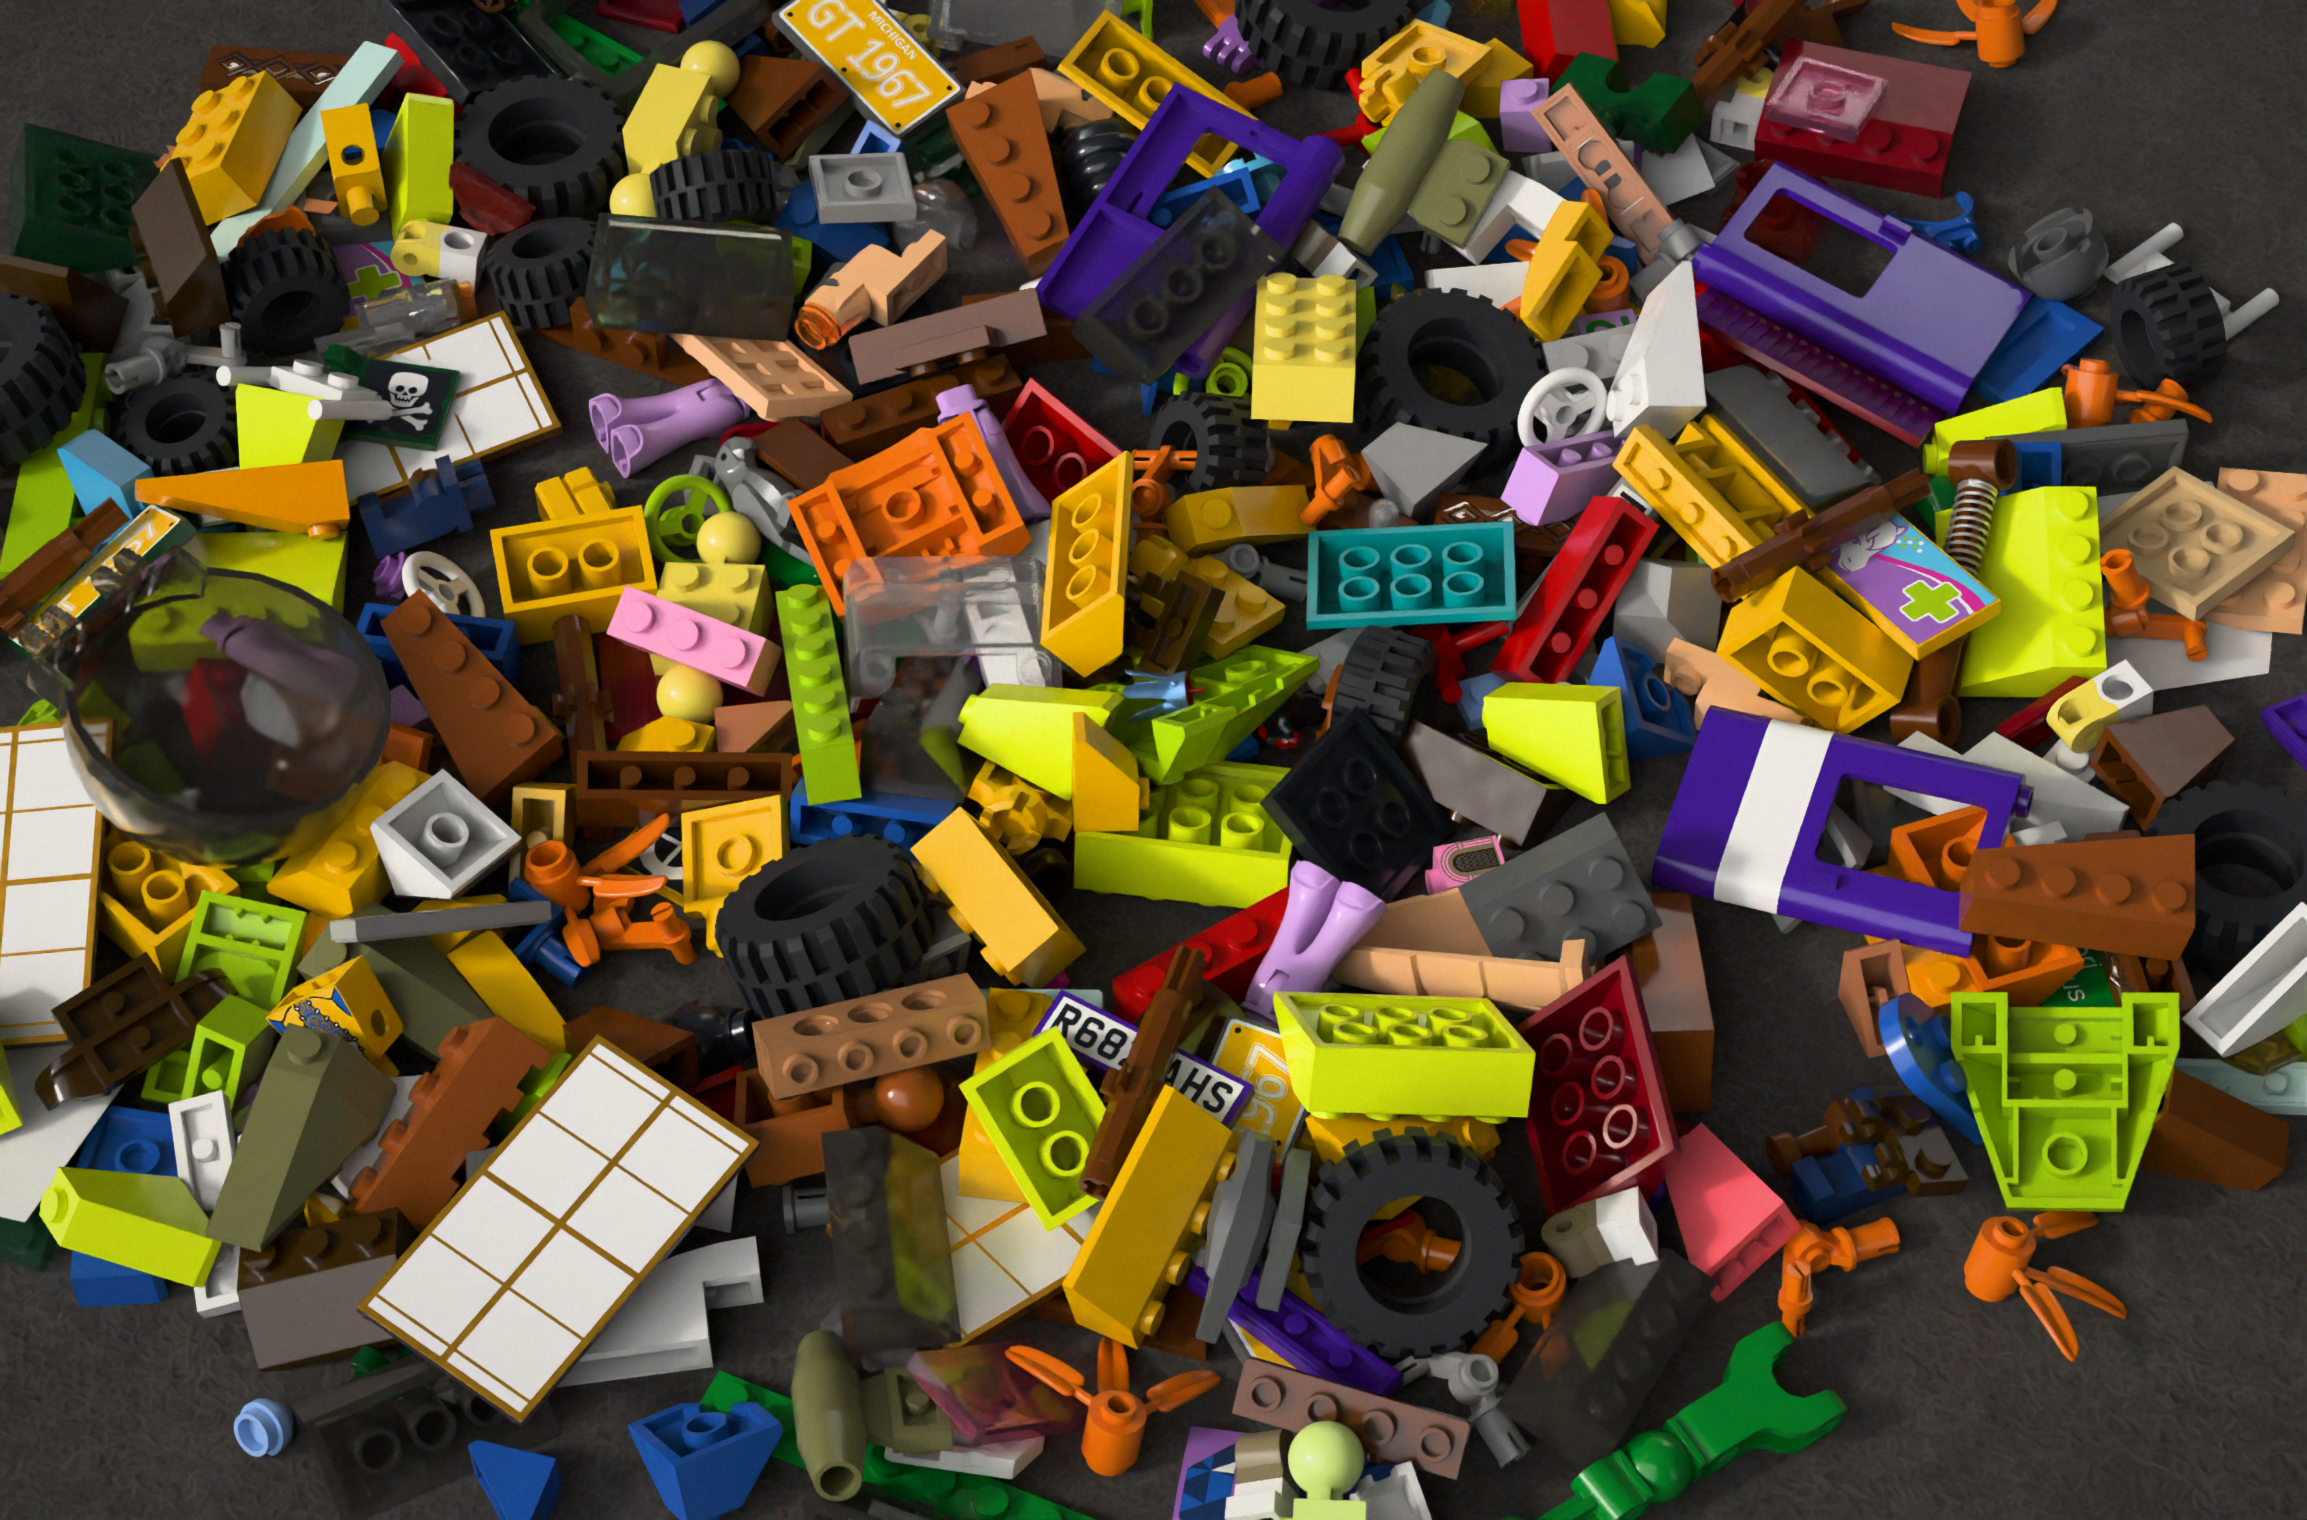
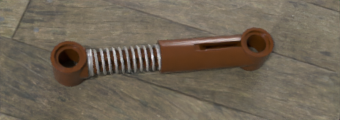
M2007 438L1960 440L1952 445L1949 452L1948 473L1957 495L1954 499L1955 504H1953V512L1950 516L1952 520L1949 521L1950 528L1947 530L1948 536L1945 539L1946 544L1943 550L1971 575L1974 576L1975 574L1976 579H1979L1977 572L1981 570L1979 563L1983 561L1981 555L1985 553L1983 547L1987 544L1985 541L1989 535L1987 530L1991 527L1988 522L1992 521L1990 515L1994 512L1992 506L1995 505V500L2000 495L2001 490L2012 488L2018 474L2017 452L2012 441ZM1973 630L1919 661L1914 659L1905 695L1902 696L1901 702L1891 707L1890 730L1897 745L1917 730L1946 747L1954 745L1958 740L1961 732L1962 717L1957 699Z

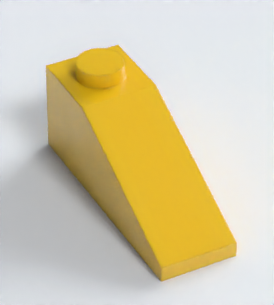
M1305 485L1228 487L1183 495L1163 511L1170 541L1184 550L1189 558L1224 552L1230 545L1235 543H1245L1253 547L1309 537V531H1317L1316 527L1313 528L1305 525L1299 517V512L1309 504Z

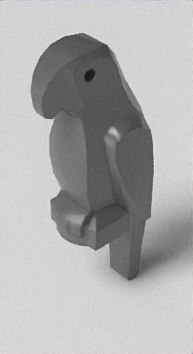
M733 437L728 439L720 447L714 466L732 499L735 511L748 517L762 536L790 555L815 568L786 502L807 491L796 490L785 478L766 469L758 468L755 461L757 446L750 438Z
M1247 1129L1242 1133L1236 1156V1169L1229 1179L1221 1180L1217 1184L1208 1218L1207 1241L1205 1244L1197 1247L1193 1263L1205 1268V1273L1209 1278L1205 1302L1195 1338L1212 1344L1217 1342L1238 1290L1245 1287L1249 1281L1266 1242L1276 1209V1199L1271 1194V1171L1277 1155V1143L1272 1136L1251 1129Z

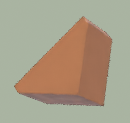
M788 700L714 708L718 752L780 753L797 737L792 702Z
M1897 938L1846 950L1843 955L1838 996L1869 1059L1888 1054L1879 1027V1010L1881 1005L1903 993H1910L1900 940Z

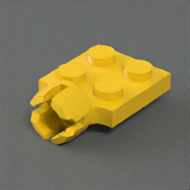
M1414 18L1409 25H1405L1399 33L1388 39L1362 61V78L1365 79L1359 84V88L1364 91L1359 96V105L1363 113L1374 123L1379 122L1389 113L1381 121L1382 126L1388 127L1397 111L1433 68L1453 75L1467 86L1492 64L1493 48Z
M1150 535L1147 540L1143 539L1129 556V570L1137 576L1128 574L1127 586L1142 596L1139 608L1157 620L1165 603L1140 591L1148 571L1166 580L1171 579L1175 581L1179 571L1182 570L1226 592L1201 649L1218 661L1280 624L1283 620L1286 605L1267 594L1261 587L1255 586L1228 568L1223 562L1214 559L1208 554L1202 558L1192 559L1187 556L1184 550L1166 538Z
M989 759L985 761L967 795L968 798L977 801L984 809L980 815L979 822L990 829L998 841L1008 845L1006 850L1010 855L1023 854L1033 849L1041 837L1056 838L1064 842L1073 827L1071 800L1068 802Z
M781 795L681 813L684 913L692 920L706 919V946L709 950H713L718 957L724 958L714 936L715 923L719 909L723 908L725 898L730 892H736L739 889V883L748 875H755L761 871V866L773 859L777 861L787 856V852L790 851L788 801Z

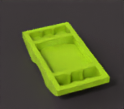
M202 889L174 985L197 972L210 968H221L240 993L236 997L271 1012L294 988L297 982L299 972L297 966L302 958L309 915L307 912ZM276 1030L274 1032L270 1055L266 1065L268 1064L275 1050L277 1038ZM193 1041L149 1067L141 1093L143 1100L164 1105L181 1101ZM247 1102L237 1119L241 1121L248 1109Z

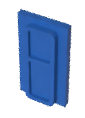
M2035 296L2024 308L1980 372L1972 391L1994 405L2039 392L2061 373L2063 365L2071 364L2104 335L2105 328L2060 301H2048Z

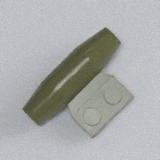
M1433 68L1397 111L1356 183L1337 238L1343 244L1363 255L1371 256L1409 210L1421 229L1462 250L1465 249L1508 173L1511 164L1509 160L1468 139L1447 140L1466 90L1465 84L1443 70Z
M816 1330L807 1334L801 1340L791 1384L797 1447L815 1490L821 1497L830 1501H843L851 1498L859 1491L862 1484L868 1443L893 1448V1453H911L915 1455L953 1450V1429L942 1365L884 1368V1373L861 1381L842 1339L836 1333L829 1330Z

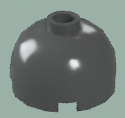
M2071 207L2049 214L2033 224L2023 233L2028 241L2022 246L2021 250L2018 251L2014 245L2009 253L2008 265L2023 287L2034 292V296L2044 300L2062 302L2082 299L2094 291L2108 265L2109 245L2101 227L2091 212L2083 208V214H2076Z

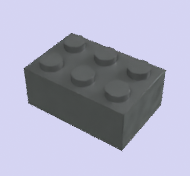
M1605 812L1458 887L1493 957L1560 963L1564 940L1585 939L1590 963L1663 926L1650 897Z

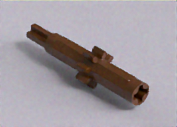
M1762 0L1738 28L1730 21L1710 41V45L1717 49V51L1690 79L1694 84L1705 114L1742 74L1747 80H1750L1770 60V57L1762 51L1808 0ZM1646 149L1651 154L1655 152L1660 158L1667 153L1657 149Z
M1914 468L1881 486L1874 485L1865 491H1861L1810 519L1805 509H1800L1783 518L1782 522L1773 527L1778 534L1777 536L1712 570L1711 583L1716 594L1724 602L1732 603L1773 582L1797 565L1809 575L1815 574L1824 569V566L1834 561V558L1829 553L1830 551L1892 519L1895 513L1929 496L1932 493L1927 485L1931 482L1930 477L1927 473L1921 475L1918 468Z
M111 497L107 498L71 529L67 527L54 539L49 540L0 581V633L5 631L13 639L28 627L31 622L24 613L79 569L78 567L93 555L91 552L130 520Z
M568 615L556 620L552 626L561 695H551L550 702L552 723L559 730H566L572 783L577 784V750L607 751L604 725L614 724V708L611 690L603 689L599 691L589 621L582 616ZM582 826L585 844L594 843L596 846L605 844V841L615 840L614 827Z
M1185 945L1177 947L1162 987L1155 992L1151 1004L1145 1012L1121 1070L1109 1067L1099 1091L1104 1094L1102 1102L1107 1108L1085 1160V1167L1078 1182L1080 1189L1093 1198L1106 1200L1164 1085L1171 1087V1084L1165 1082L1186 1030V1023L1193 1008L1191 1001L1207 963L1204 960L1206 954L1198 948L1191 950Z

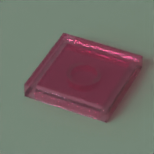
M1799 56L1766 104L1764 119L1855 144L1885 98L1888 81Z

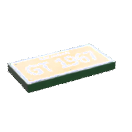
M149 504L28 617L31 622L28 627L13 639L8 635L4 639L5 642L16 653L45 672L50 671L196 535L197 530L185 517L164 506Z

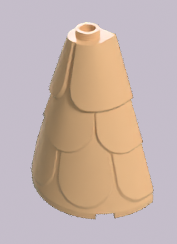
M1457 887L1428 896L1418 895L1386 904L1388 908L1386 913L1333 971L1332 977L1335 983L1389 995L1488 998L1499 1010L1534 1015L1605 968L1606 960L1604 955L1589 963L1585 939L1564 940L1560 963L1493 957Z

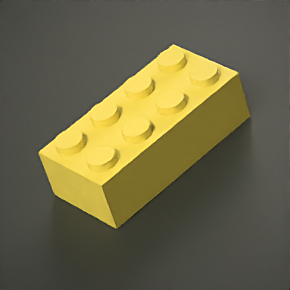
M1284 272L1273 273L1268 277L1257 276L1251 419L1353 423L1356 357V280H1346L1344 277L1335 274L1322 275L1318 278H1296V276Z

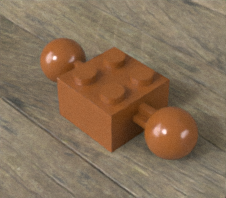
M921 1065L879 1075L874 1088L858 1091L854 1081L775 1100L761 1077L759 1068H753L736 1073L734 1121H730V1123L760 1142L743 1162L752 1188L769 1184L776 1186L784 1185L799 1177L820 1172L835 1173L848 1168L850 1165L861 1163L862 1124L882 1120L887 1126L900 1132H916L928 1127L937 1119L942 1110L944 1089L938 1075L927 1065Z

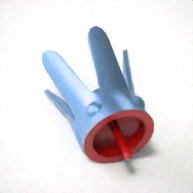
M1125 670L1128 675L1159 680L1140 681L1126 686L1123 689L1124 696L1127 698L1166 699L1161 704L1132 715L1129 718V724L1138 723L1163 714L1167 715L1194 704L1193 693L1204 692L1205 688H1192L1191 678L1187 670L1169 675Z

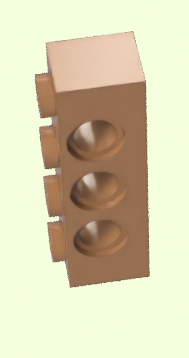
M967 972L752 1023L759 1073L775 1100L992 1049L986 998Z

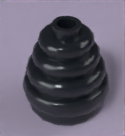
M1109 118L1089 122L1072 131L1062 144L1061 177L1069 186L1070 194L1079 203L1080 208L1085 214L1142 132L1129 121Z

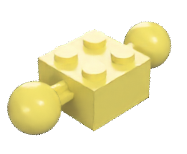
M713 40L701 41L687 50L681 61L680 68L659 63L656 65L622 129L629 175L621 179L614 187L610 196V210L615 222L625 231L641 234L657 223L649 177L651 172L675 159L721 149L723 133L722 130L717 128L716 120L718 100L729 95L737 86L740 78L739 60L733 50L727 45Z
M732 511L720 512L707 519L701 526L696 541L697 552L702 563L665 562L656 597L767 639L775 605L765 565H754L759 558L762 543L760 533L752 521L745 515ZM650 654L655 677L656 675H663L657 688V704L662 715L704 725L710 723L715 718L714 708L722 707L723 688L720 680L690 667L675 664Z

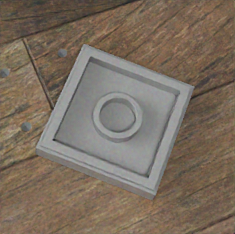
M904 153L809 156V174L820 224L916 220L917 205Z

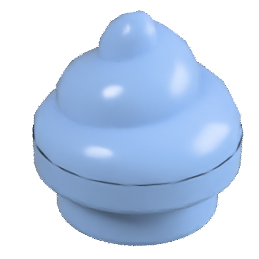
M258 1398L249 1402L242 1408L240 1415L234 1422V1433L239 1445L244 1451L255 1457L263 1456L266 1453L270 1456L278 1454L289 1445L293 1436V1411L282 1403L267 1398Z

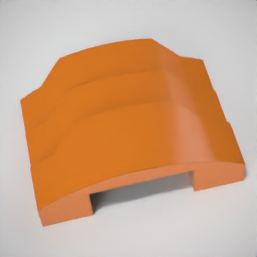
M970 411L935 428L921 427L886 450L859 463L830 473L824 484L786 502L836 615L847 633L897 623L940 606L942 602H949L994 575L1032 541Z

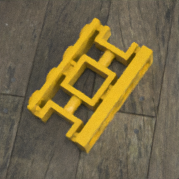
M1715 413L1705 414L1699 425L1695 421L1688 422L1677 443L1673 446L1657 429L1653 430L1648 424L1636 426L1612 464L1628 483L1712 569L1777 536L1778 534L1773 528L1774 525L1782 522L1783 518L1798 510L1805 509L1809 519L1816 515ZM1722 495H1724L1740 511V513H1738ZM1758 589V590H1756V591H1754V592H1752V593L1746 595L1745 597H1744V596L1741 597L1742 600L1744 601L1745 599H1747L1748 597H1750L1751 595H1753L1754 593H1756V592L1759 591L1760 589Z

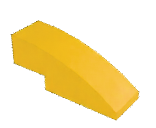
M1561 201L1543 232L1528 268L1521 297L1520 318L1541 344L1560 340L1603 275L1596 262L1614 237V233L1590 203Z
M492 929L484 931L445 955L447 961L494 1017H502L553 1053V1055L560 1052L567 1053L562 1026L566 1024L534 978Z

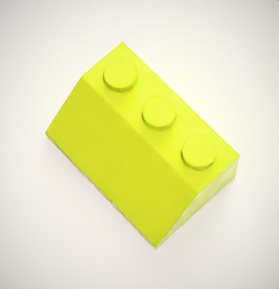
M1057 1026L1042 1031L958 1085L1047 1233L1100 1201L1083 1192L1078 1182L1106 1107Z

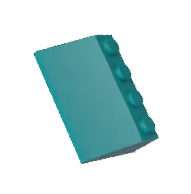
M1513 521L1309 531L1307 630L1368 627V625L1396 626L1517 620Z

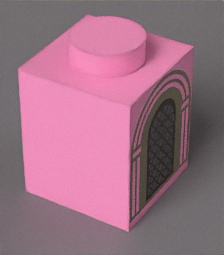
M1496 835L1433 847V869L1425 871L1428 895L1457 888L1505 863Z

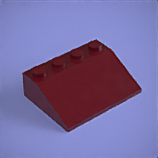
M1787 38L1768 89L1754 139L1755 163L1772 166L1777 160H1780L1804 173L1941 199L1972 80V73Z
M1624 954L1514 1027L1536 1052L1528 1117H1524L1548 1220L1560 1212L1575 1208V1205L1636 1186L1639 1187L1647 1203L1682 1153L1633 958Z

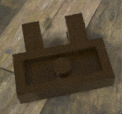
M1182 570L1179 571L1175 581L1171 579L1166 580L1148 571L1140 591L1165 603L1155 628H1145L1127 619L1124 625L1123 641L1144 651L1138 667L1145 671L1169 675L1187 670L1190 675L1226 592Z
M1915 1095L1875 1097L1873 1101H1854L1851 1109L1857 1121L1844 1122L1838 1129L1846 1147H1858L1871 1142H1883L1878 1143L1874 1149L1880 1164L1864 1166L1861 1171V1175L1870 1191L1887 1189L1894 1185H1906L1912 1198L1960 1195L1969 1178L1929 1106Z

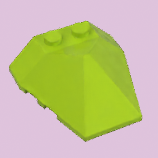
M1259 645L1239 648L1219 661L1212 656L1197 659L1190 678L1192 688L1204 687L1205 691L1193 693L1194 704L1167 715L1163 714L1134 724H1129V718L1132 715L1161 704L1166 699L1127 698L1123 694V689L1126 686L1120 685L1117 680L1108 684H1098L1084 690L1116 692L1125 697L1109 734L1136 755L1139 776L1153 779V783L1157 785H1168L1182 781L1185 778V772L1204 765L1221 763L1320 668L1319 657ZM1148 678V681L1159 680V679Z
M1951 992V1050L1955 1061L1960 1065L1966 1076L1967 1089L1965 1090L2007 1211L2123 1212L2180 1050L2179 993L2122 992V1007H2009L2008 992Z

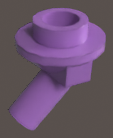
M398 552L393 557L387 555L380 561L373 574V581L377 583L375 589L377 596L387 600L401 601L403 595L407 594L402 581L403 564L409 557L406 553Z

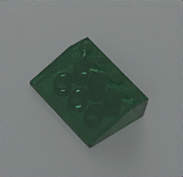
M25 122L10 167V255L70 268L79 274L140 266L139 261L146 260L145 256L135 257L128 234V229L136 227L132 206L160 173L161 168L156 167L153 162L159 161L160 158Z

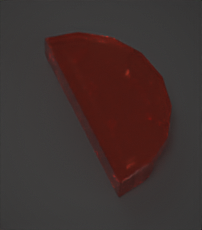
M461 161L450 165L448 183L450 189L454 188L456 199L462 208L459 213L475 229L495 235L502 232H511L529 221L536 208L535 206Z

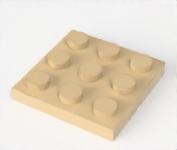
M2173 466L2098 521L2100 558L2114 549L2121 548L2130 551L2140 577L2147 580L2151 587L2150 597L2194 622L2295 547V531L2176 466Z

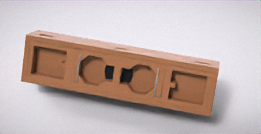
M1570 81L1530 113L1586 187L1598 191L1606 213L1623 236L1637 244V254L1647 266L1654 261V254L1658 252L1659 245L1662 243L1657 234L1674 222L1676 218L1580 91Z

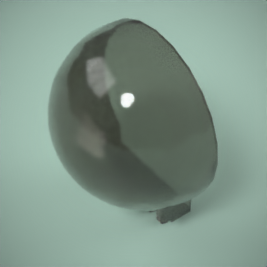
M177 544L152 563L140 554L137 555L134 550L132 551L130 548L124 547L112 557L114 568L118 572H114L107 565H101L89 575L95 591H98L106 599L91 612L78 620L67 611H63L62 607L59 608L57 605L51 604L39 614L42 622L41 625L45 627V630H41L39 626L28 622L16 632L19 640L18 643L21 644L22 649L24 648L32 656L26 685L60 711L61 727L69 761L75 775L94 806L128 838L157 855L190 866L216 869L260 866L295 855L337 828L365 796L373 782L388 743L391 720V695L384 671L363 635L332 606L297 586L259 573L207 567Z

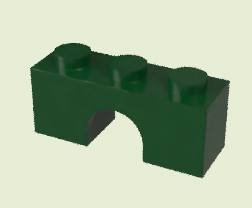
M1582 51L1549 90L1552 96L1572 81L1615 139L1633 141V143L1639 144L1643 148L1657 149L1671 154H1675L1706 115L1692 81L1654 71L1641 87L1630 91L1618 61Z

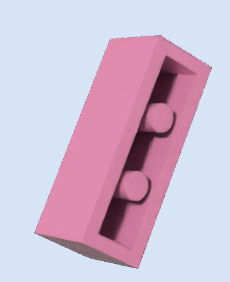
M628 585L625 586L606 633L626 645L675 664L690 667L761 697L765 695L783 650L764 637Z

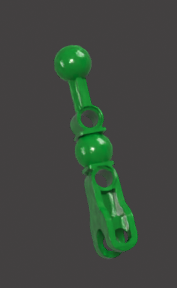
M1782 1321L1772 1322L1744 1337L1736 1344L1719 1387L1694 1401L1674 1417L1666 1420L1662 1430L1651 1429L1638 1433L1623 1447V1450L1618 1449L1610 1456L1603 1457L1591 1464L1572 1481L1570 1488L1575 1496L1535 1520H1635L1647 1513L1650 1503L1659 1505L1675 1500L1689 1487L1690 1483L1694 1484L1699 1479L1711 1475L1753 1449H1766L1776 1453H1798L1836 1429L1845 1417L1849 1407L1835 1390L1829 1388L1808 1397H1799L1788 1394L1777 1385L1772 1371L1785 1361L1789 1353L1790 1344L1794 1342L1795 1337ZM1512 1515V1516L1504 1517V1518L1497 1519V1520H1530V1519H1526V1518L1517 1517V1516H1513V1515Z

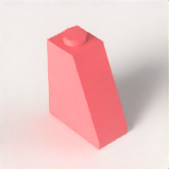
M1701 1122L1689 1134L1679 1138L1682 1153L1666 1174L1665 1180L1692 1273L1709 1296L1718 1303L1731 1294L1800 1231L1802 1227L1785 1202Z

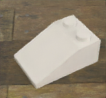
M1682 261L1646 298L1607 395L1606 414L1608 420L1613 421L1614 438H1628L1634 427L1648 424L1653 430L1657 429L1664 438L1671 439L1707 406L1692 261Z

